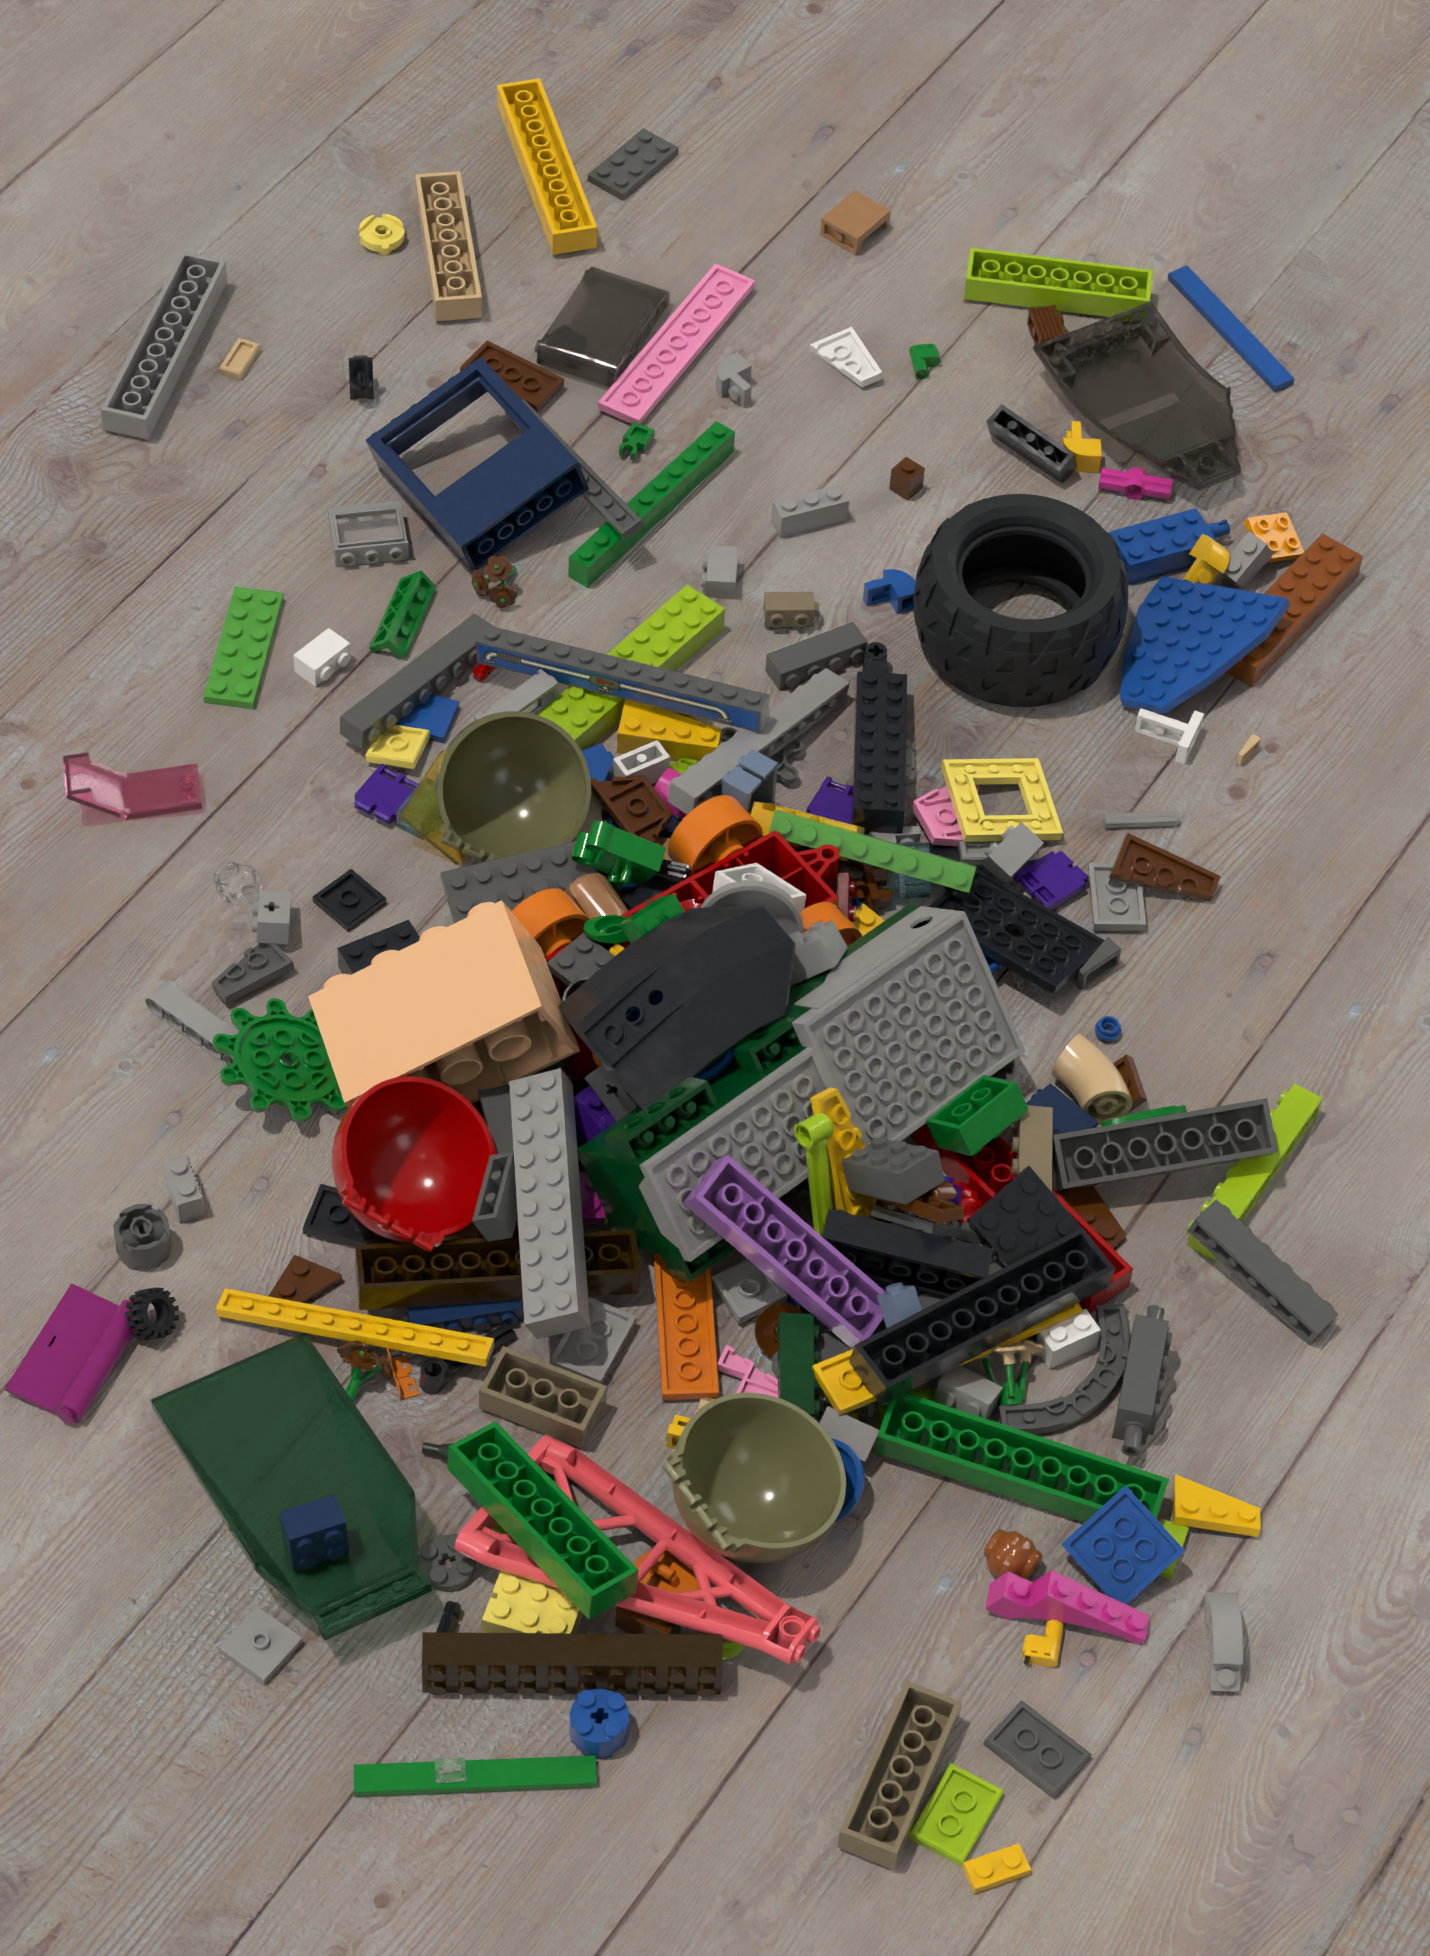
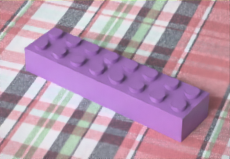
M726 1155L713 1162L684 1201V1204L806 1310L814 1314L821 1323L850 1348H854L855 1344L869 1338L883 1319L877 1295L885 1291L730 1156Z

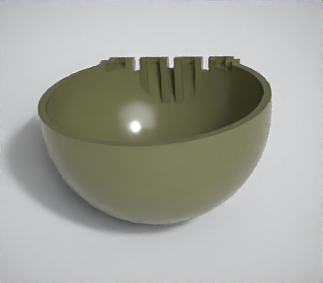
M498 712L479 718L467 725L451 740L445 749L435 777V801L442 821L439 831L444 833L440 843L456 850L461 847L462 853L484 862L570 843L585 821L591 800L589 768L578 744L555 722L528 712Z
M760 1393L730 1394L704 1405L689 1420L678 1440L675 1451L670 1453L667 1458L668 1461L662 1466L671 1478L676 1506L689 1530L709 1549L724 1557L743 1563H775L799 1555L813 1546L824 1536L836 1520L843 1506L846 1494V1475L843 1461L835 1443L825 1429L812 1416L796 1405L783 1399Z

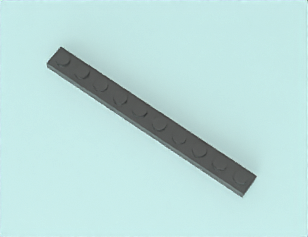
M522 399L526 406L579 462L589 487L581 495L624 540L643 528L645 525L639 516ZM505 411L507 419L523 433L524 431Z

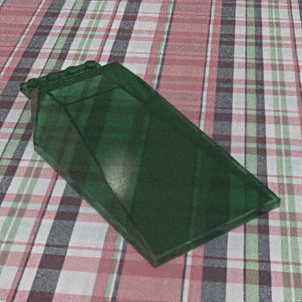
M306 1333L150 1400L154 1412L256 1573L303 1618L312 1621L325 1641L432 1592L431 1583L419 1567L415 1492ZM335 1494L346 1521L350 1554L344 1555L337 1560H328L316 1564L309 1569L293 1571L283 1545L279 1512Z

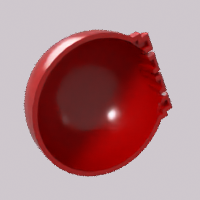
M404 1076L380 1082L367 1090L351 1105L342 1118L334 1137L332 1172L337 1191L343 1201L342 1204L346 1206L354 1218L363 1226L384 1238L398 1242H412L420 1248L431 1252L433 1247L439 1246L444 1238L455 1234L472 1222L490 1155H496V1150L488 1126L476 1108L465 1097L441 1082L423 1077Z

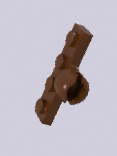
M944 1181L906 1205L877 1198L882 1200V1204L895 1205L901 1211L917 1213V1217L933 1219L938 1225H950L954 1220L964 1219V1208L956 1205V1203L947 1202V1199L956 1198L957 1195L955 1187L948 1181Z

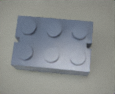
M752 749L746 756H742L738 760L736 767L731 772L728 771L723 776L721 785H723L722 795L736 798L750 815L754 801L775 804L778 763Z

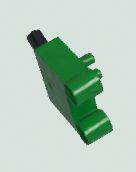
M593 821L589 833H579L571 859L578 864L610 874L608 881L612 884L615 891H620L622 885H628L629 882L641 886L655 874L683 880L687 879L690 875V866L688 864L663 859L666 847L618 829L603 821Z

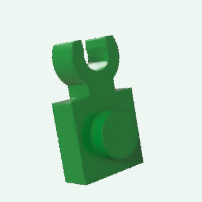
M633 422L623 436V443L619 446V456H622L625 452H631L630 460H635L637 450L645 451L655 437V430Z

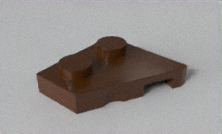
M294 1255L270 1292L269 1297L307 1303L320 1297L322 1291L333 1284L335 1286L339 1285L342 1282V1274Z

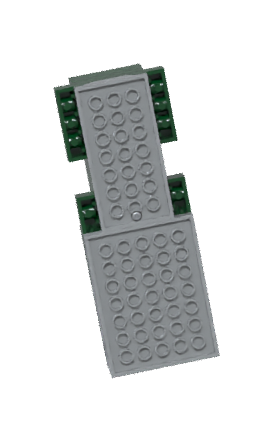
M907 905L849 945L835 967L790 986L787 1017L785 1015L735 1046L732 1049L734 1053L732 1061L718 1076L709 1081L692 1077L687 1078L644 1109L640 1106L579 1147L577 1149L578 1156L614 1231L634 1230L637 1248L661 1254L671 1277L690 1282L736 1249L684 1204V1201L715 1160L726 1155L730 1156L777 1198H780L794 1187L810 1191L805 1148L799 1144L795 1137L794 1127L797 1123L813 1116L811 1097L830 1087L838 1089L851 1113L850 1119L853 1125L859 1128L863 1135L861 1139L865 1146H868L872 1140L879 1137L900 1142L924 1125L928 1118L982 1075L992 1076L1025 1052L966 913L964 911Z

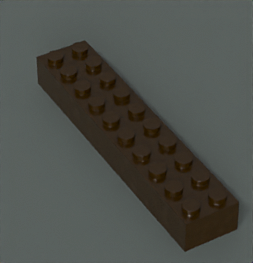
M634 1230L583 1232L588 1297L639 1294L641 1269ZM519 1236L489 1242L486 1238L443 1240L439 1246H434L431 1252L420 1248L412 1242L355 1245V1275L359 1310L523 1301Z
M423 1632L422 1688L423 1693H430L432 1695H443L445 1693H460L462 1695L489 1693L494 1696H500L505 1693H519L523 1696H531L535 1693H549L552 1696H562L564 1694H579L584 1690L606 1689L620 1693L622 1696L624 1694H638L643 1697H650L654 1694H668L672 1697H681L683 1695L711 1697L713 1695H720L723 1669L722 1635Z

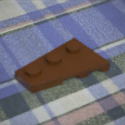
M1094 1186L1056 1192L1114 1250L1125 1241L1126 1233Z

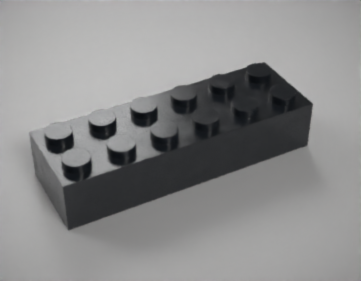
M829 1209L820 1235L868 1277L894 1284L902 1282L903 1286H915L916 1289L947 1297L988 1276L993 1250L979 1243L958 1241L951 1236L942 1237L923 1232V1230L909 1229L898 1223H885L869 1216L860 1217L849 1214L844 1210Z

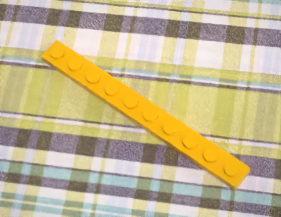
M226 1288L216 1307L218 1317L346 1341H359L367 1345L487 1367L494 1348V1338Z

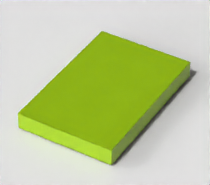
M950 1763L912 1828L908 1839L962 1867L963 1862L967 1860L1001 1800L1004 1790Z

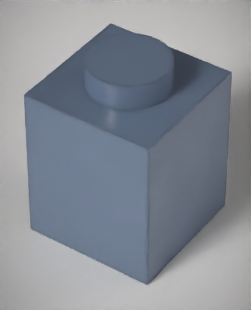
M902 1282L887 1286L886 1292L877 1295L886 1328L922 1310L915 1286H903Z

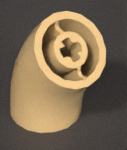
M1082 1034L1076 1035L1057 1059L1052 1070V1076L1069 1089L1080 1107L1098 1123L1101 1124V1122L1125 1116L1132 1108L1133 1101L1119 1071L1104 1052Z

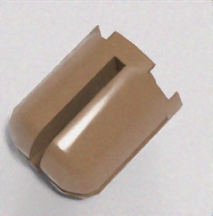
M589 873L580 876L565 889V892L589 919L603 915L620 916L629 911L609 881L602 874Z

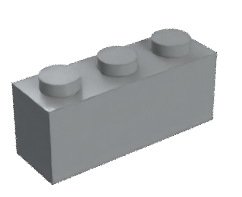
M840 484L773 501L771 522L780 538L845 522L848 517L849 500Z

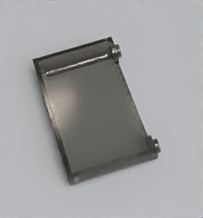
M590 267L589 270H585L581 282L543 338L537 341L535 345L537 364L611 387L630 365L669 305V291L599 268Z

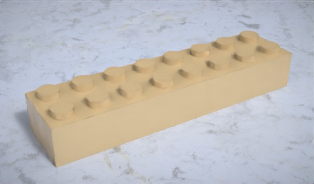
M460 171L415 174V195L435 320L448 321L482 318V295Z

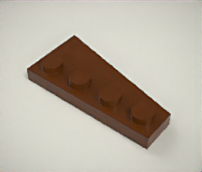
M1127 833L1108 878L1210 901L1221 876Z

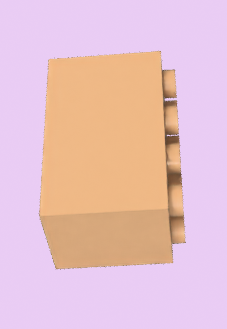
M502 900L497 903L485 902L478 904L468 912L467 918L449 927H432L421 934L418 942L400 951L388 950L381 952L372 959L370 966L352 975L339 974L333 976L324 983L322 990L308 996L344 1103L349 1108L362 1094L373 1086L391 1078L404 1076L423 1077L441 1082L460 1093L473 1104L479 1101L478 1090L509 1085V1081L528 1077L580 1051L571 1025L558 1007L562 1002L540 945Z

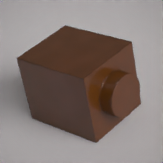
M905 457L891 469L889 489L905 500H910L923 488L925 468L910 458Z

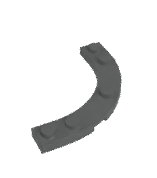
M1124 1304L1096 1306L1097 1324L1101 1330L1099 1336V1355L1093 1371L1075 1388L1074 1392L1066 1397L1061 1396L1042 1403L999 1406L1000 1423L1031 1434H1041L1071 1426L1085 1419L1102 1406L1117 1387L1127 1360L1129 1334Z

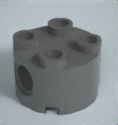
M136 1204L125 1208L113 1225L116 1252L121 1261L126 1263V1266L132 1270L149 1268L165 1262L169 1258V1251L171 1249L169 1221L165 1213L159 1208L158 1210L153 1209L149 1204Z

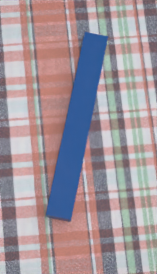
M1187 265L1168 273V280L1274 392L1294 383L1295 378Z

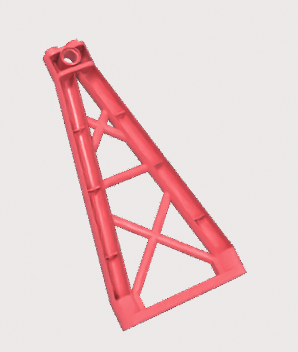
M546 1434L529 1451L528 1455L542 1470L554 1475L556 1484L573 1502L567 1477L619 1515L618 1517L591 1520L601 1531L634 1526L657 1543L637 1567L639 1573L636 1593L614 1606L705 1634L722 1635V1639L760 1650L790 1666L795 1662L799 1663L803 1659L809 1643H815L818 1639L821 1627L818 1626L819 1620L786 1604L723 1556L709 1549L693 1534L576 1448ZM483 1507L476 1512L460 1531L455 1542V1550L487 1567L559 1588L519 1545H516L517 1543L508 1533L499 1534L492 1530L498 1522ZM668 1551L694 1571L699 1589L673 1593L640 1582L664 1552ZM730 1597L757 1618L718 1607L715 1599Z

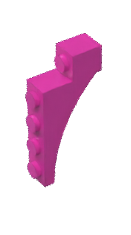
M1052 1570L1034 1582H1030L1007 1571L989 1584L985 1606L986 1610L1008 1620L1012 1618L1057 1620L1100 1630L1138 1645L1146 1641L1149 1615Z

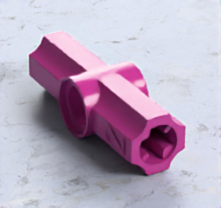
M1136 467L1130 468L1127 472L1102 468L1098 488L1122 491L1126 497L1136 500L1144 495L1169 499L1173 479L1147 475L1145 470Z

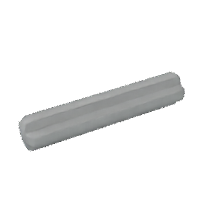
M1176 810L1106 813L1103 818L1104 827L1107 829L1176 826L1179 822V815Z

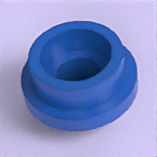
M1112 1016L1102 1017L1095 1025V1033L1101 1040L1114 1041L1121 1035V1025Z

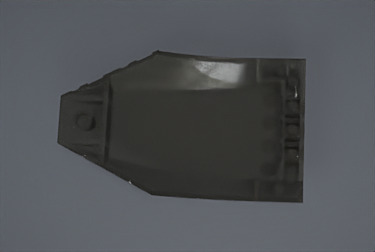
M1151 301L1033 346L1034 352L1070 402L1091 423L1150 467L1171 479L1199 491L1240 475L1239 452L1235 439V420L1233 419V406H1231L1230 399L1231 388L1225 387L1213 378L1190 355Z

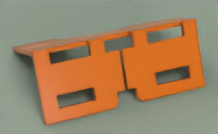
M387 1348V1360L390 1361L392 1367L390 1371L399 1399L403 1400L418 1396L419 1392L415 1380L408 1376V1374H411V1368L407 1356L391 1359ZM403 1360H404L405 1365H406V1368H405V1369H403L402 1364H401V1361H403ZM410 1384H412L414 1389V1392L412 1393L409 1388Z

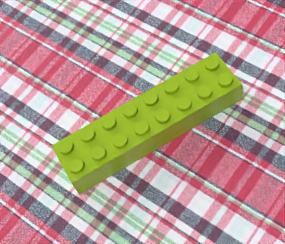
M970 247L964 299L1032 308L1035 306L1037 308L1039 306L1043 307L1044 305L1047 307L1054 304L1057 311L1146 322L1153 270Z

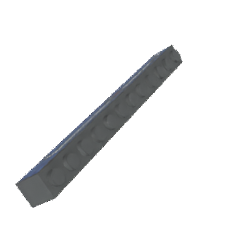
M484 625L476 640L477 663L529 676L538 675V670L541 669L546 674L553 676L561 684L758 733L762 732L769 717V694L489 625Z

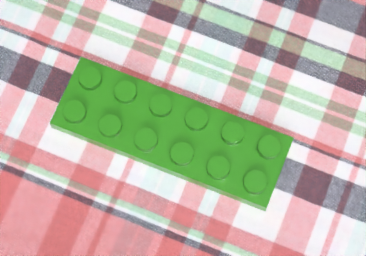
M234 587L204 693V703L254 709L284 600L283 592Z

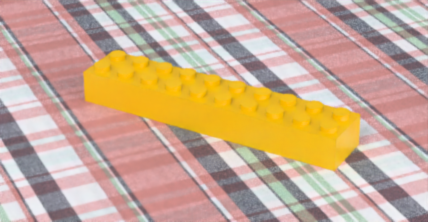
M541 79L497 85V107L552 255L597 248V225Z

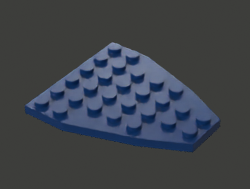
M1161 576L1138 608L1123 660L1120 694L1122 706L1136 709L1142 708L1161 714H1166L1209 686L1266 640L1289 608L1288 598L1199 582L1192 583L1187 580Z

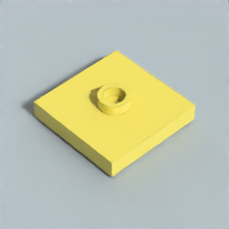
M394 725L392 729L386 730L375 742L371 743L365 755L366 762L415 769L430 738V731Z

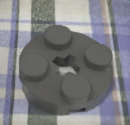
M459 1534L437 1536L420 1547L418 1572L422 1581L429 1587L432 1585L439 1588V1591L453 1592L462 1589L471 1581V1577L476 1570V1561L455 1550V1542ZM443 1559L453 1560L452 1567L447 1568L446 1565H440L439 1563H441Z

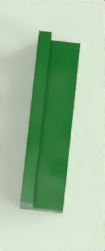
M421 570L400 578L369 646L373 653L388 648L398 659L406 657L437 587Z

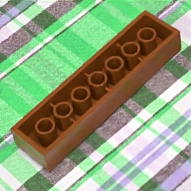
M1322 533L1264 593L1288 598L1290 606L1268 638L1227 670L1226 673L1253 687L1358 577L1363 556Z

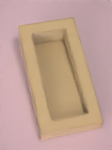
M1255 734L1251 735L1238 754L1237 765L1241 766L1259 749L1261 738Z

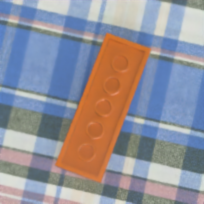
M654 1252L662 1400H687L704 1397L717 1399L719 1398L710 1268L690 1282L671 1277L661 1254Z

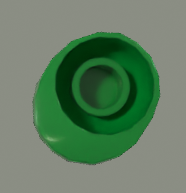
M603 915L591 918L584 924L583 930L585 935L597 942L614 945L629 941L620 926L621 922L628 919L627 917Z

